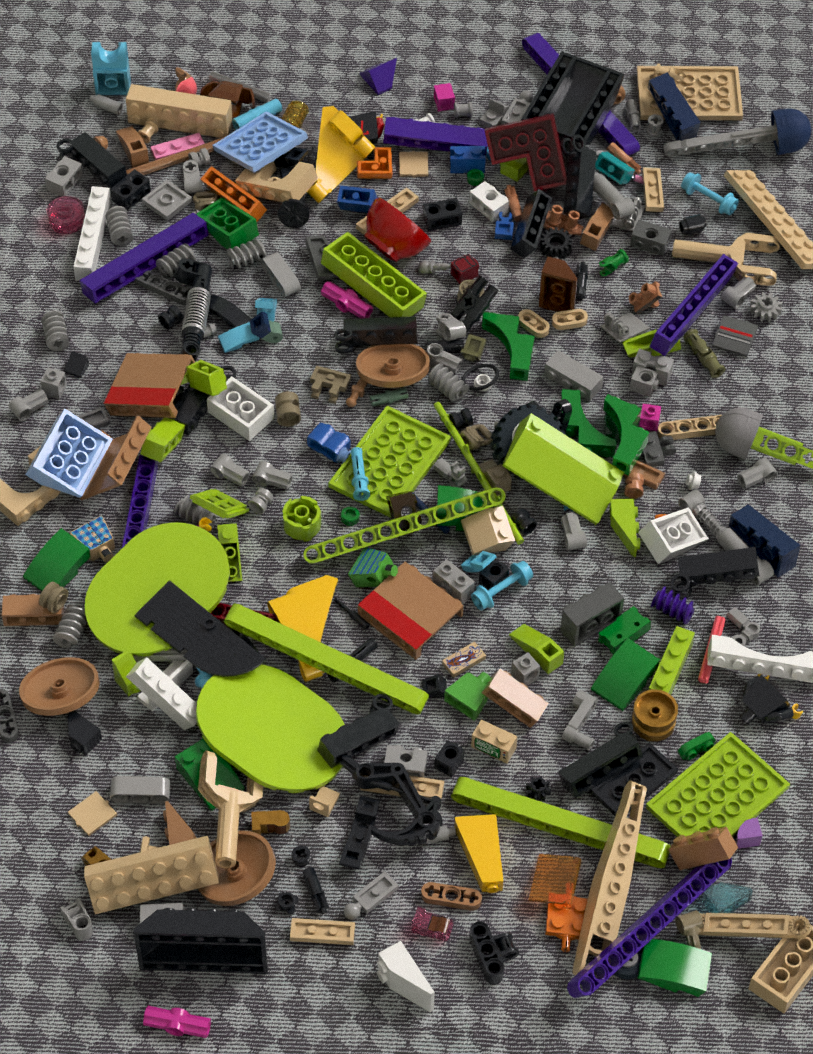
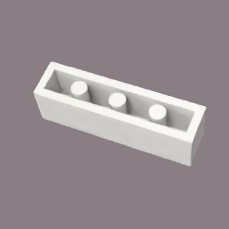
M148 658L138 661L126 677L183 730L194 727L197 723V703Z

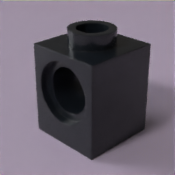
M494 559L479 572V584L487 590L491 589L509 577V568L505 563Z
M447 740L435 757L434 769L452 778L464 760L465 749L459 744Z

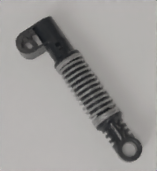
M184 258L179 261L174 274L178 282L192 286L187 295L181 330L183 341L180 354L192 355L196 362L201 351V341L205 336L211 299L209 289L212 267L206 263Z

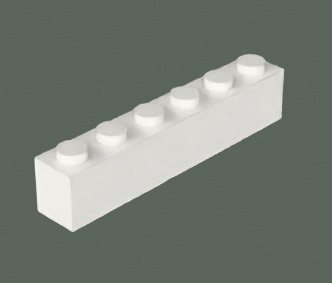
M94 186L91 188L73 266L75 281H80V279L96 271L107 223L105 215L111 205L109 188Z

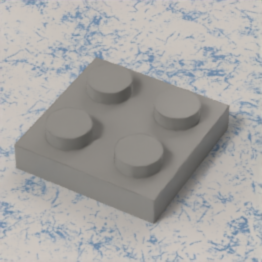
M165 180L142 198V203L166 221L170 220L192 202L190 195L168 180Z

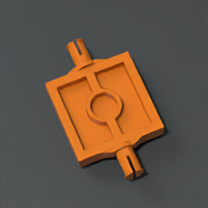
M570 883L566 884L565 895L549 893L545 935L556 936L562 939L561 951L563 952L565 948L566 952L570 951V940H579L588 900L587 898L574 896L575 885L571 884L570 886Z

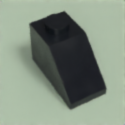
M76 711L68 713L70 746L75 752H81L86 756L102 740L101 731Z

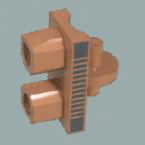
M655 281L652 284L646 282L642 285L639 294L633 292L629 295V302L634 306L637 314H640L649 306L652 308L659 306L658 300L662 298V294L660 293V284Z

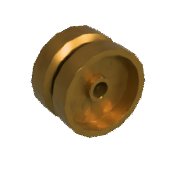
M657 689L641 693L634 703L632 725L635 733L645 740L656 742L665 740L672 735L678 715V705L675 699L669 693Z

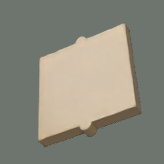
M414 150L412 152H399L400 177L415 178L428 176V152H415Z
M97 791L68 811L70 817L76 822V826L81 827L88 836L117 816V813L109 805V801H105Z

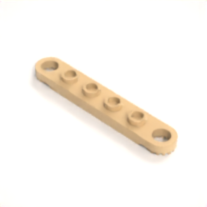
M700 913L703 920V928L698 935L800 939L810 934L811 925L809 920L801 915ZM803 923L805 927L802 931L794 930L797 924Z

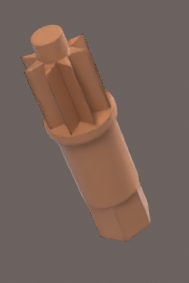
M614 142L607 147L609 153L635 169L634 175L636 173L638 175L641 174V166Z
M507 185V189H504L505 194L509 200L513 220L517 222L520 221L522 215L519 197L516 194L515 187Z

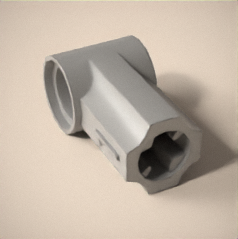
M749 276L744 277L735 286L727 287L721 296V300L734 309H738L743 304L745 298L756 289V284Z
M432 343L427 347L430 367L443 364V368L447 367L453 373L459 371L462 358L444 351L443 347L437 343Z
M39 389L24 398L16 397L12 399L9 403V409L19 421H25L31 417L33 411L48 404L49 400L45 392Z
M221 454L210 467V472L219 479L226 478L240 487L247 483L250 476L249 471L234 464V461L226 454Z
M762 458L753 467L738 473L737 478L740 486L746 489L762 481L764 483L772 481L776 478L778 472L767 458Z
M261 461L253 474L252 481L259 486H267L269 484L287 490L291 485L293 474L275 469L272 464Z
M573 512L566 513L561 517L567 551L587 548L586 534L581 530L577 514H573Z

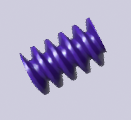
M664 586L653 598L651 607L656 605V610L660 611L663 609V614L669 613L671 618L676 616L678 622L683 620V624L687 625L695 611L693 608L694 601L686 604V597L680 601L679 593L672 597L673 590L667 594L666 587Z

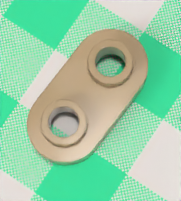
M529 309L519 312V325L538 338L546 337L549 334V323L538 314Z
M582 309L556 312L552 317V326L557 330L583 327L587 324L588 314Z

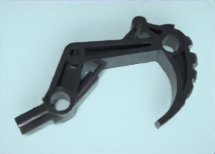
M348 755L342 757L339 764L352 773V778L356 781L359 788L365 790L380 788L389 792L391 790L398 792L415 818L403 830L386 832L373 827L371 835L389 844L397 846L408 845L409 847L414 846V844H425L427 839L433 840L437 837L440 826H442V816L437 811L441 807V798L439 796L428 798L419 795L403 764H359ZM422 800L430 802L427 807H425Z

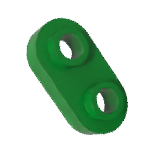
M706 732L683 744L677 753L682 760H692L697 754L710 750L714 746L716 739L710 732Z

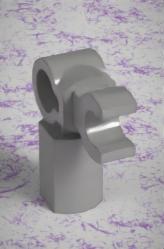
M440 458L435 462L434 470L446 480H449L453 487H461L467 482L465 476L466 469L464 466L460 469L458 461L450 465L443 458Z
M736 607L728 612L726 617L742 630L740 635H734L732 639L746 646L747 642L749 643L759 637L760 626L756 622H750V619Z

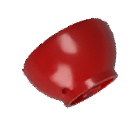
M380 197L373 201L367 213L364 238L382 254L397 263L400 259L419 254L430 245L431 239L401 211Z

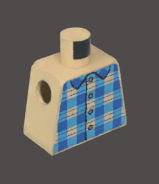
M102 515L70 532V535L90 549V561H95L101 557L104 562H109L114 557L111 552L115 549L114 539Z

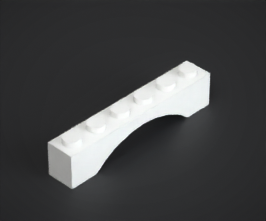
M711 636L708 646L707 665L813 683L812 651L796 656H770L748 649L730 637Z

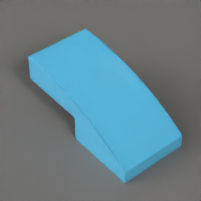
M250 322L218 336L224 353L240 349L242 345L260 339L252 334Z
M482 551L479 555H471L461 564V567L466 572H479L497 557L493 553Z

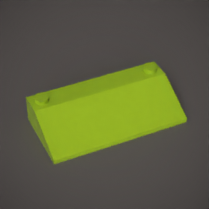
M532 413L519 423L502 465L595 525L599 523L616 493L624 474L620 469Z

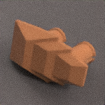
M554 205L552 211H548L543 228L555 230V227H558V230L563 228L564 232L567 230L569 234L581 235L583 226L577 223L580 217L577 211L573 210L569 212L568 216L562 214L563 208L560 205Z

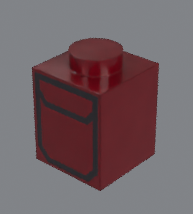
M468 253L451 262L450 274L459 284L465 280H472L478 277L479 263Z

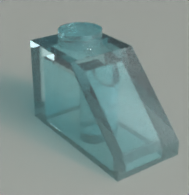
M720 882L715 886L711 885L704 891L702 903L710 913H731L751 900L753 890L750 887Z

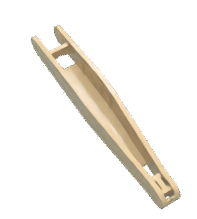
M629 781L623 790L619 808L593 877L573 965V975H577L585 968L588 954L597 957L618 936L630 887L643 804L647 791L646 786L633 781ZM631 807L630 817L626 818L629 808ZM593 935L604 939L601 950L590 946Z

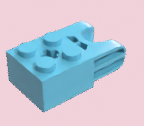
M92 42L91 56L96 95L128 94L131 78L127 42H119L118 48L114 51L104 50L100 42Z

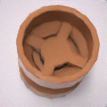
M632 472L629 476L626 475L625 495L632 499L642 497L644 476L637 472Z

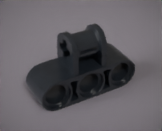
M477 921L470 928V943L486 982L496 985L503 980V962L517 957L519 950L513 944L512 933L507 932L492 936L488 925L485 922ZM480 932V933H483L484 935L479 937V936H476L475 934ZM484 951H489V952H491L492 954H490V955H485V954H483L482 952H484ZM495 969L499 972L494 974L491 973L490 970Z

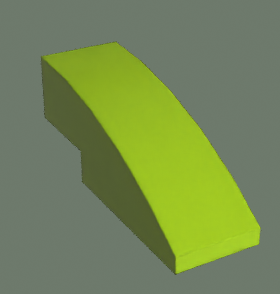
M655 329L623 341L622 344L627 356L636 357L639 349L651 352L652 356L662 355L650 348L657 330ZM680 339L668 353L681 350Z

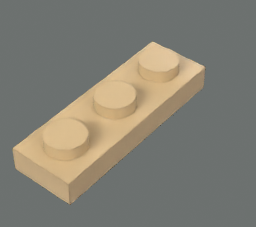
M643 167L642 178L645 210L663 212L664 201L660 168Z
M292 918L290 941L354 945L355 922Z

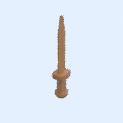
M361 378L356 385H352V394L350 398L346 399L348 407H355L358 397H363L365 394L364 388L367 382Z

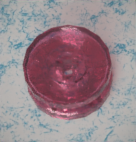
M62 196L51 201L47 207L49 225L55 232L70 234L83 227L85 213L84 206L79 199L72 196Z

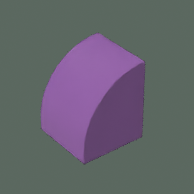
M758 818L748 819L739 827L735 842L738 849L760 846L762 832Z

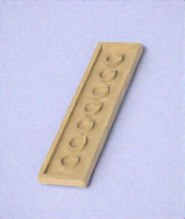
M727 170L724 177L800 268L813 269V242L796 225L795 220L785 212L784 207L768 192L765 185L757 179L756 174L751 170Z

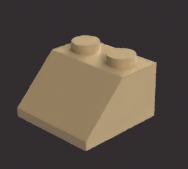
M503 506L487 508L461 520L472 555H479L482 551L489 553L506 551L515 542Z

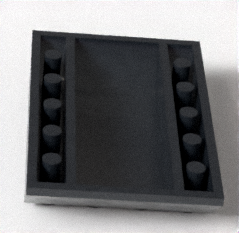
M561 51L521 120L554 113L558 135L571 139L572 136L578 134L583 137L585 145H590L617 98L624 73Z
M173 908L157 909L136 926L133 931L140 970L268 974L265 932L245 912H240L239 910L218 911L216 909H208L207 911H197L192 908L185 910H175Z

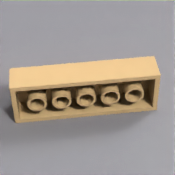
M131 84L126 96L128 123L144 125L147 120L156 123L158 128L194 134L200 133V135L217 138L228 136L233 125L231 100Z
M208 836L85 866L84 878L95 914L219 883L218 871Z

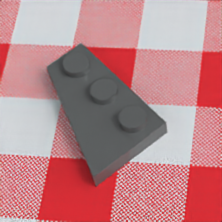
M323 235L306 237L305 243L317 280L340 279L321 264L323 249L330 244Z

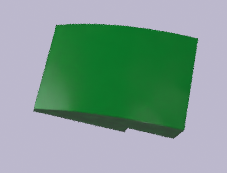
M438 485L437 505L478 492L460 487ZM477 496L473 499L475 507L482 505L481 497ZM458 502L455 504V512L462 513L464 511L463 503ZM439 508L437 510V518L443 519L446 516V511L443 508ZM478 512L437 525L456 526V530L464 531L461 520Z
M61 528L35 556L25 571L23 578L40 591H43L50 582H55L60 587H64L78 574L77 569L91 557L90 549Z
M627 638L601 671L591 690L621 711H624L646 686L647 680L657 670L660 659Z
M651 939L642 948L638 979L675 993L681 990L699 997L707 990L712 953L681 943Z

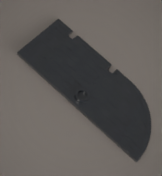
M170 580L134 615L145 626L153 622L155 625L151 630L178 653H181L184 649L187 650L183 657L195 667L208 674L221 677L238 676L256 669L266 661L265 657Z

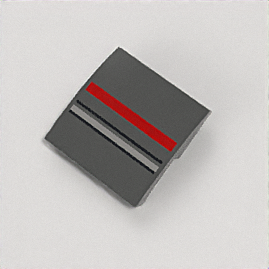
M723 315L712 347L748 357L758 325Z

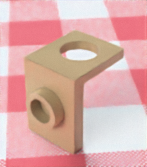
M322 786L316 797H309L310 810L329 817L340 793Z

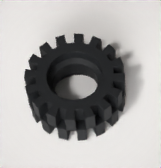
M555 227V230L549 228V232L545 230L540 240L542 255H546V258L548 256L552 258L558 257L560 260L561 257L563 260L566 259V256H569L572 251L573 239L571 234L567 230L564 232L563 228L558 230V227ZM552 242H559V243H561L562 245H560V246H553V245H551L550 243H552Z

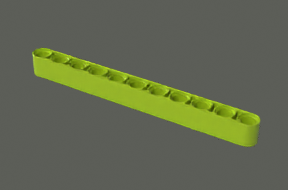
M490 488L316 543L304 549L303 557L308 563H317L500 505L505 500V492L501 488ZM493 491H499L501 494V498L497 502L491 498ZM477 496L481 497L483 501L480 507L473 505V499ZM458 502L464 505L462 513H457L454 510V506ZM439 508H443L446 511V516L443 519H438L436 516V511ZM420 514H425L428 518L427 523L424 525H420L417 521ZM402 520L409 522V528L406 531H402L399 528V523ZM387 525L390 527L391 533L389 536L384 537L381 535L380 530L383 526ZM366 531L372 533L373 538L370 542L362 540V534ZM347 537H351L354 540V545L351 548H346L343 544ZM328 543H333L336 546L333 554H328L325 551V546ZM310 549L317 551V557L314 560H310L306 556L307 551Z
M234 603L224 620L228 627L374 696L386 694L392 699L393 705L410 713L420 715L429 698L425 691L240 604Z
M466 777L458 778L451 798L457 803L490 814H496V816L600 850L604 849L612 827L611 824ZM638 834L634 861L655 868H664L670 854L668 849L671 846L666 842Z

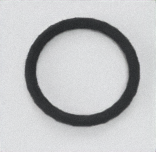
M492 364L473 366L462 377L464 385L469 373L479 368L489 367L495 371V377L491 382L479 387L469 386V390L472 391L486 389L497 381L499 377L498 368Z

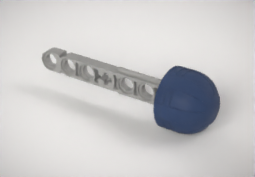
M792 108L777 109L771 111V126L685 139L683 141H672L664 144L663 149L665 156L671 157L774 141L777 155L792 153L802 149L808 143L811 136V124L807 116L799 110Z

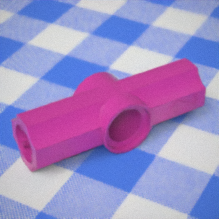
M327 281L323 285L321 295L334 302L340 311L345 313L349 311L361 319L371 316L373 306L359 299L353 290H344L331 281Z
M148 1006L144 1013L143 1025L164 1029L167 1033L174 1036L188 1034L207 1038L210 1031L211 1018L192 1015L181 1008L167 1010Z

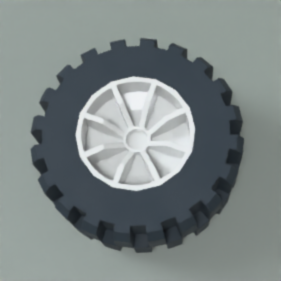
M521 405L518 409H511L500 419L491 435L493 441L490 443L492 450L494 449L493 458L499 460L497 465H503L519 423L532 413L558 431H560L562 426L560 421L556 422L554 420V414L548 415L545 413L547 409L543 407L540 410L536 409V405H530L528 408L526 405ZM515 474L514 478L521 479V477Z

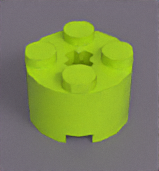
M300 496L298 499H290L283 507L285 534L293 539L303 540L304 542L311 541L312 537L316 536L321 528V510L316 500L311 497Z

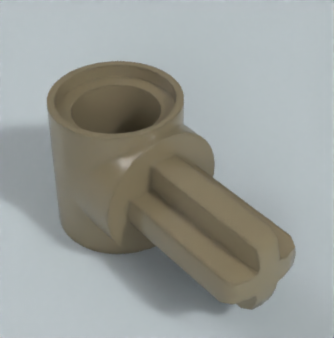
M695 910L677 916L675 918L677 929L681 935L686 936L687 945L701 949L698 933L703 928V920L700 913Z

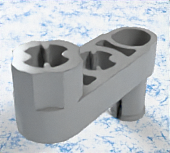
M582 690L576 693L572 706L578 708V710L565 728L562 735L563 740L571 744L575 743L588 751L592 749L595 739L580 733V730L595 709L598 698Z

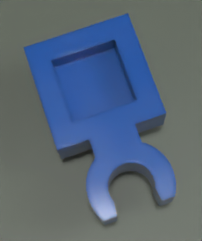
M502 212L499 213V221H496L495 239L512 240L514 226L512 213L509 212L508 217H503Z

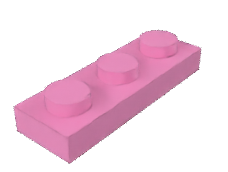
M200 133L151 146V152L154 159L158 160L205 143Z

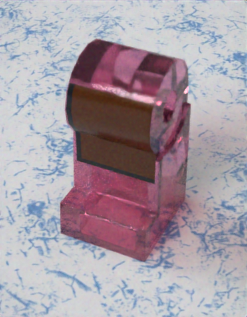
M418 906L412 921V932L446 941L450 938L454 922L448 917L426 912L425 908Z

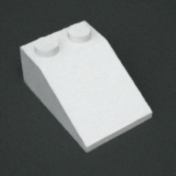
M689 507L651 520L638 532L657 564L669 561L709 539Z
M400 941L379 952L377 975L382 983L386 982L389 989L423 1009L432 1012L434 1010L435 992L403 943Z

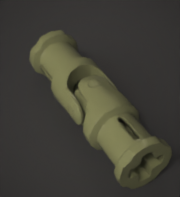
M690 329L683 336L684 341L690 344L693 353L697 355L702 365L710 371V376L712 378L720 377L726 368L718 362L717 356L707 346L706 341L700 338L697 329Z

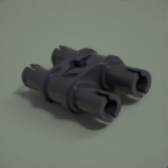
M481 275L477 277L471 287L466 288V292L459 301H456V307L451 313L454 318L460 320L466 312V317L462 321L466 327V334L475 322L480 321V317L486 309L490 308L489 303L499 292L496 287L489 284L480 296V292L489 282Z

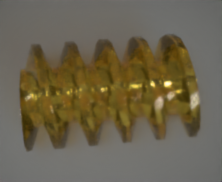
M291 101L281 119L300 129L309 112V108L301 101Z

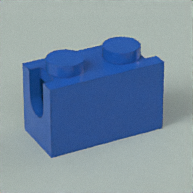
M450 146V173H468L472 169H479L485 173V146Z
M340 185L337 203L340 210L368 213L377 195L374 189Z

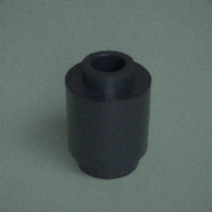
M701 214L685 217L679 221L681 233L687 235L702 232L707 225L705 217H702Z

